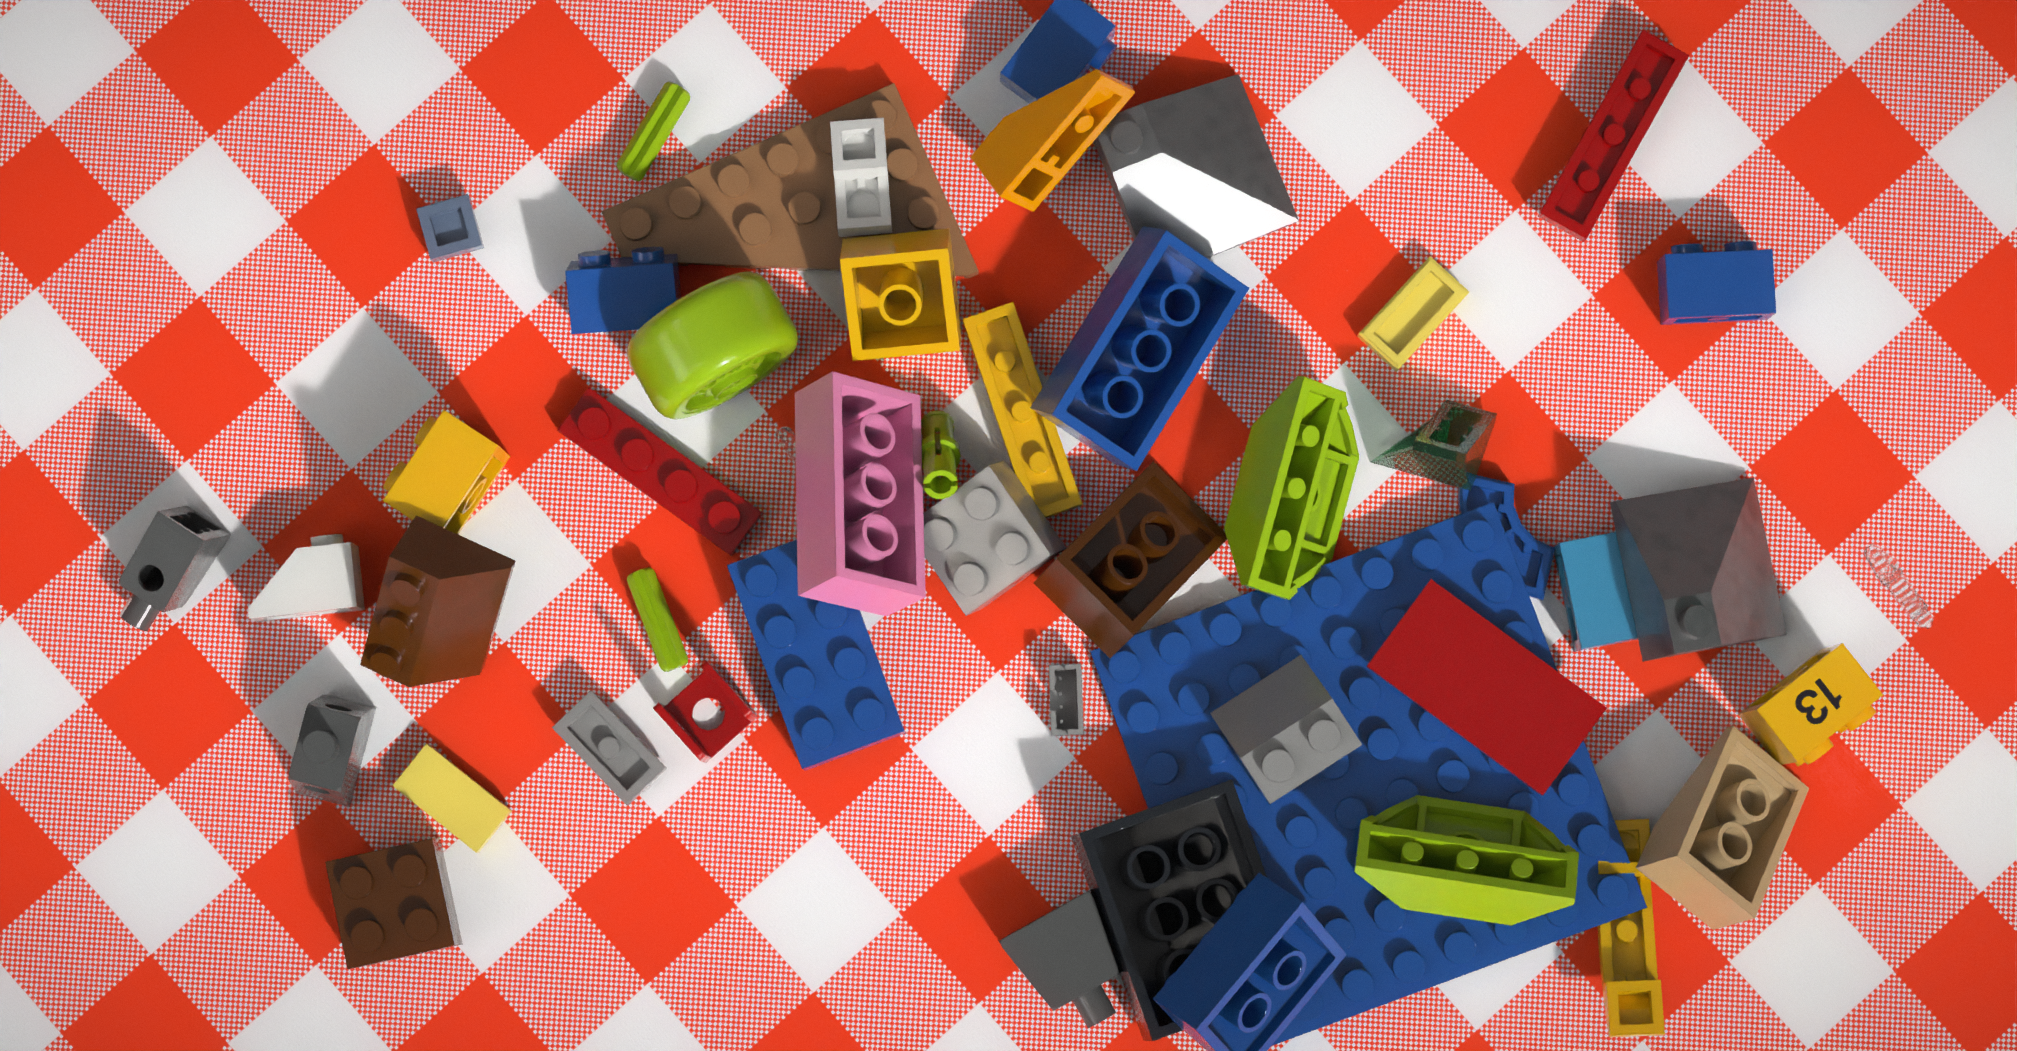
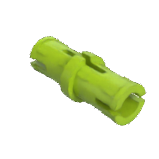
M938 410L927 413L921 420L923 484H925V492L930 497L945 499L952 496L958 489L956 467L960 463L961 452L958 442L954 439L953 433L955 428L953 426V418L948 413Z

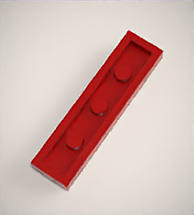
M1645 30L1641 31L1537 217L1582 242L1587 239L1690 55Z
M591 388L586 390L557 430L731 557L763 515V512Z

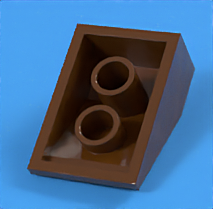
M1153 461L1034 581V584L1111 658L1227 540L1226 533Z

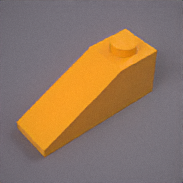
M1096 69L1003 117L970 158L999 197L1034 212L1133 96L1135 91L1130 85Z

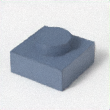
M468 194L416 208L430 260L433 263L484 248L472 201Z

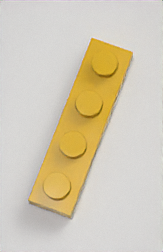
M1014 302L963 318V324L1014 473L1045 518L1081 507L1082 501L1056 425L1030 408L1043 387Z

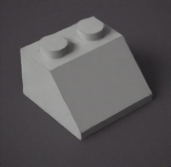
M1302 655L1210 713L1268 804L1273 803L1362 745L1338 706Z

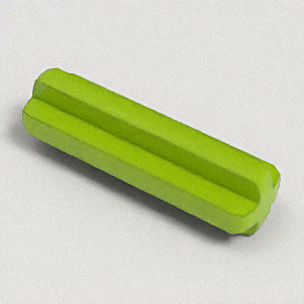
M669 81L663 85L617 161V168L622 174L635 181H641L690 101L689 92L683 87Z
M648 567L631 573L627 576V583L660 668L664 672H669L688 663V656L655 571Z

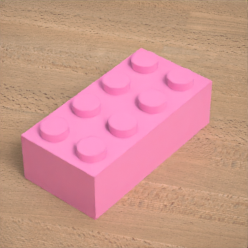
M832 371L795 393L798 596L887 617L926 597L920 395Z

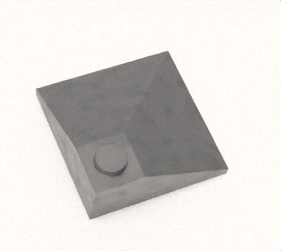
M1239 74L1145 102L1119 112L1093 141L1134 240L1143 226L1163 229L1176 236L1204 257L1210 258L1299 221Z
M1754 477L1610 502L1643 662L1787 635Z

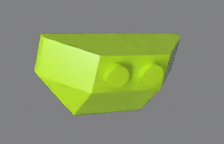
M1297 376L1253 423L1224 526L1241 585L1290 600L1298 592V588L1320 572L1322 565L1328 564L1332 560L1359 461L1353 425L1346 410L1348 406L1346 392L1304 376Z
M1416 795L1389 807L1375 817L1371 815L1361 820L1354 872L1401 909L1511 926L1574 905L1579 852L1570 845L1565 846L1552 831L1526 811Z

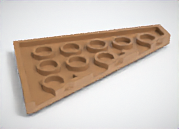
M895 83L602 211L621 257H632L631 251L637 248L663 247L664 254H678L679 266H688L690 264L746 269L780 268L791 271H841L840 253L843 239L887 234L839 237L830 121L884 118L892 233L888 234L950 228L955 276L971 278L979 274V270Z

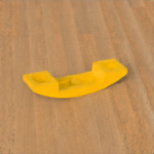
M1649 819L1614 820L1630 863L1598 861V874L1634 873L1647 908L1597 926L1608 1036H1663L1665 1029L1661 980H1658L1651 880L1636 869L1650 837Z

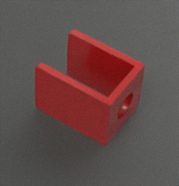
M704 661L700 665L704 672L667 705L658 702L653 709L700 761L707 763L758 716L708 661ZM705 698L718 700L724 708L723 722L712 730L700 728L693 719L695 705Z

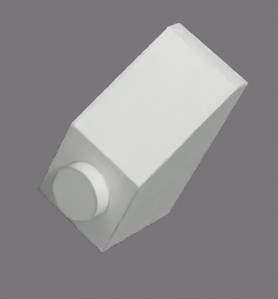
M342 534L311 537V546L296 548L248 607L249 619L263 622L365 610L359 547L351 542L344 543Z

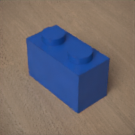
M1054 0L1000 72V83L1030 104L1084 76L1091 66L1100 70L1117 47L1111 41L1115 34L1116 25L1082 0Z
M1754 241L1724 244V251L1704 252L1703 244H1680L1671 246V254H1664L1657 261L1661 325L1768 320L1776 314L1773 249L1757 250V242Z
M663 247L633 249L631 251L632 257L611 258L610 251L606 250L579 253L578 261H571L565 270L571 334L639 330L657 313L682 298L678 254H664Z

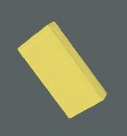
M1430 256L1361 330L1357 337L1397 372L1468 295L1469 291Z
M427 743L393 784L394 788L476 853L482 850L512 812L510 808Z

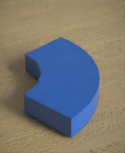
M1461 472L1458 484L1459 515L1494 502L1530 598L1543 601L1555 548L1536 540L1521 524L1514 506L1513 483Z

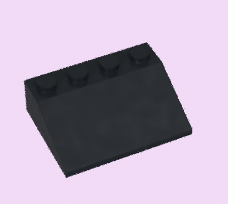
M1232 779L1071 836L1143 1041H1155L1183 1031L1153 998L1162 989L1166 980L1178 970L1198 946L1202 937L1214 927L1234 903L1237 895L1250 884L1255 876L1260 873L1267 878Z

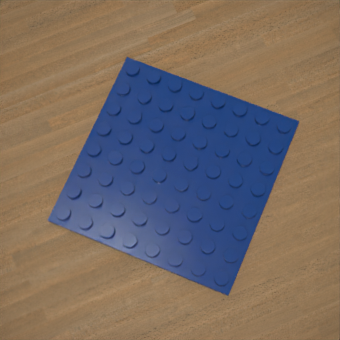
M1494 502L1322 565L1320 572L1298 588V592L1290 600L1255 590L1138 633L1111 658L1100 648L1090 651L1148 809L1232 779L1267 878L1301 900L1347 954L1272 1046L1647 908L1634 873L1598 874V861L1609 863H1630L1584 740L1544 795L1541 796L1366 667L1426 584L1432 579L1558 671ZM1302 655L1332 697L1362 745L1273 803L1268 804L1210 713ZM1416 795L1526 811L1552 831L1565 846L1570 845L1579 852L1574 905L1511 926L1401 909L1354 872L1360 822L1371 815L1375 817L1389 807Z

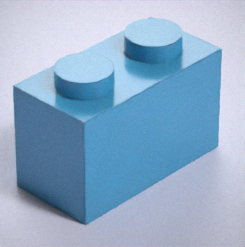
M1616 532L1561 542L1553 546L1555 548L1554 557L1574 652L1637 640L1638 636Z

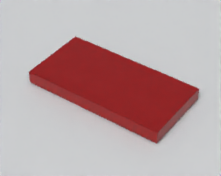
M1432 579L1429 580L1366 666L1541 796L1544 795L1607 709L1599 701Z

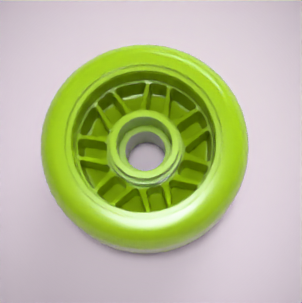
M747 271L732 274L706 284L657 313L632 336L627 347V358L631 369L655 409L666 418L678 420L715 408L765 379L794 353L798 343V335L792 319L771 284L760 274Z

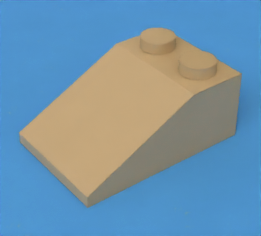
M1735 726L1727 727L1654 825L1636 869L1712 930L1755 919L1809 791V787Z

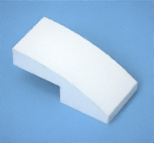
M884 118L830 121L839 237L892 233Z

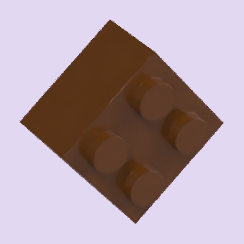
M431 838L325 862L347 969L360 968L463 945L441 839Z

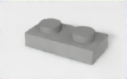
M592 690L552 727L627 806L667 769Z

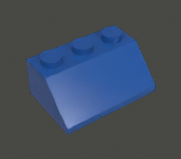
M1258 873L1250 884L1237 895L1234 903L1214 927L1202 937L1198 946L1178 970L1166 980L1162 989L1153 999L1183 1031L1207 1051H1267L1347 954L1301 900Z

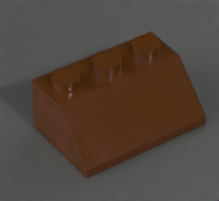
M416 516L389 556L360 665L407 687L480 675L487 659L516 561Z

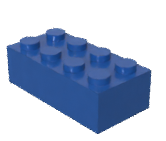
M1143 226L1030 408L1113 464L1137 471L1245 297L1249 287L1167 230Z
M797 540L727 565L798 760L804 771L906 734L861 611L798 596Z

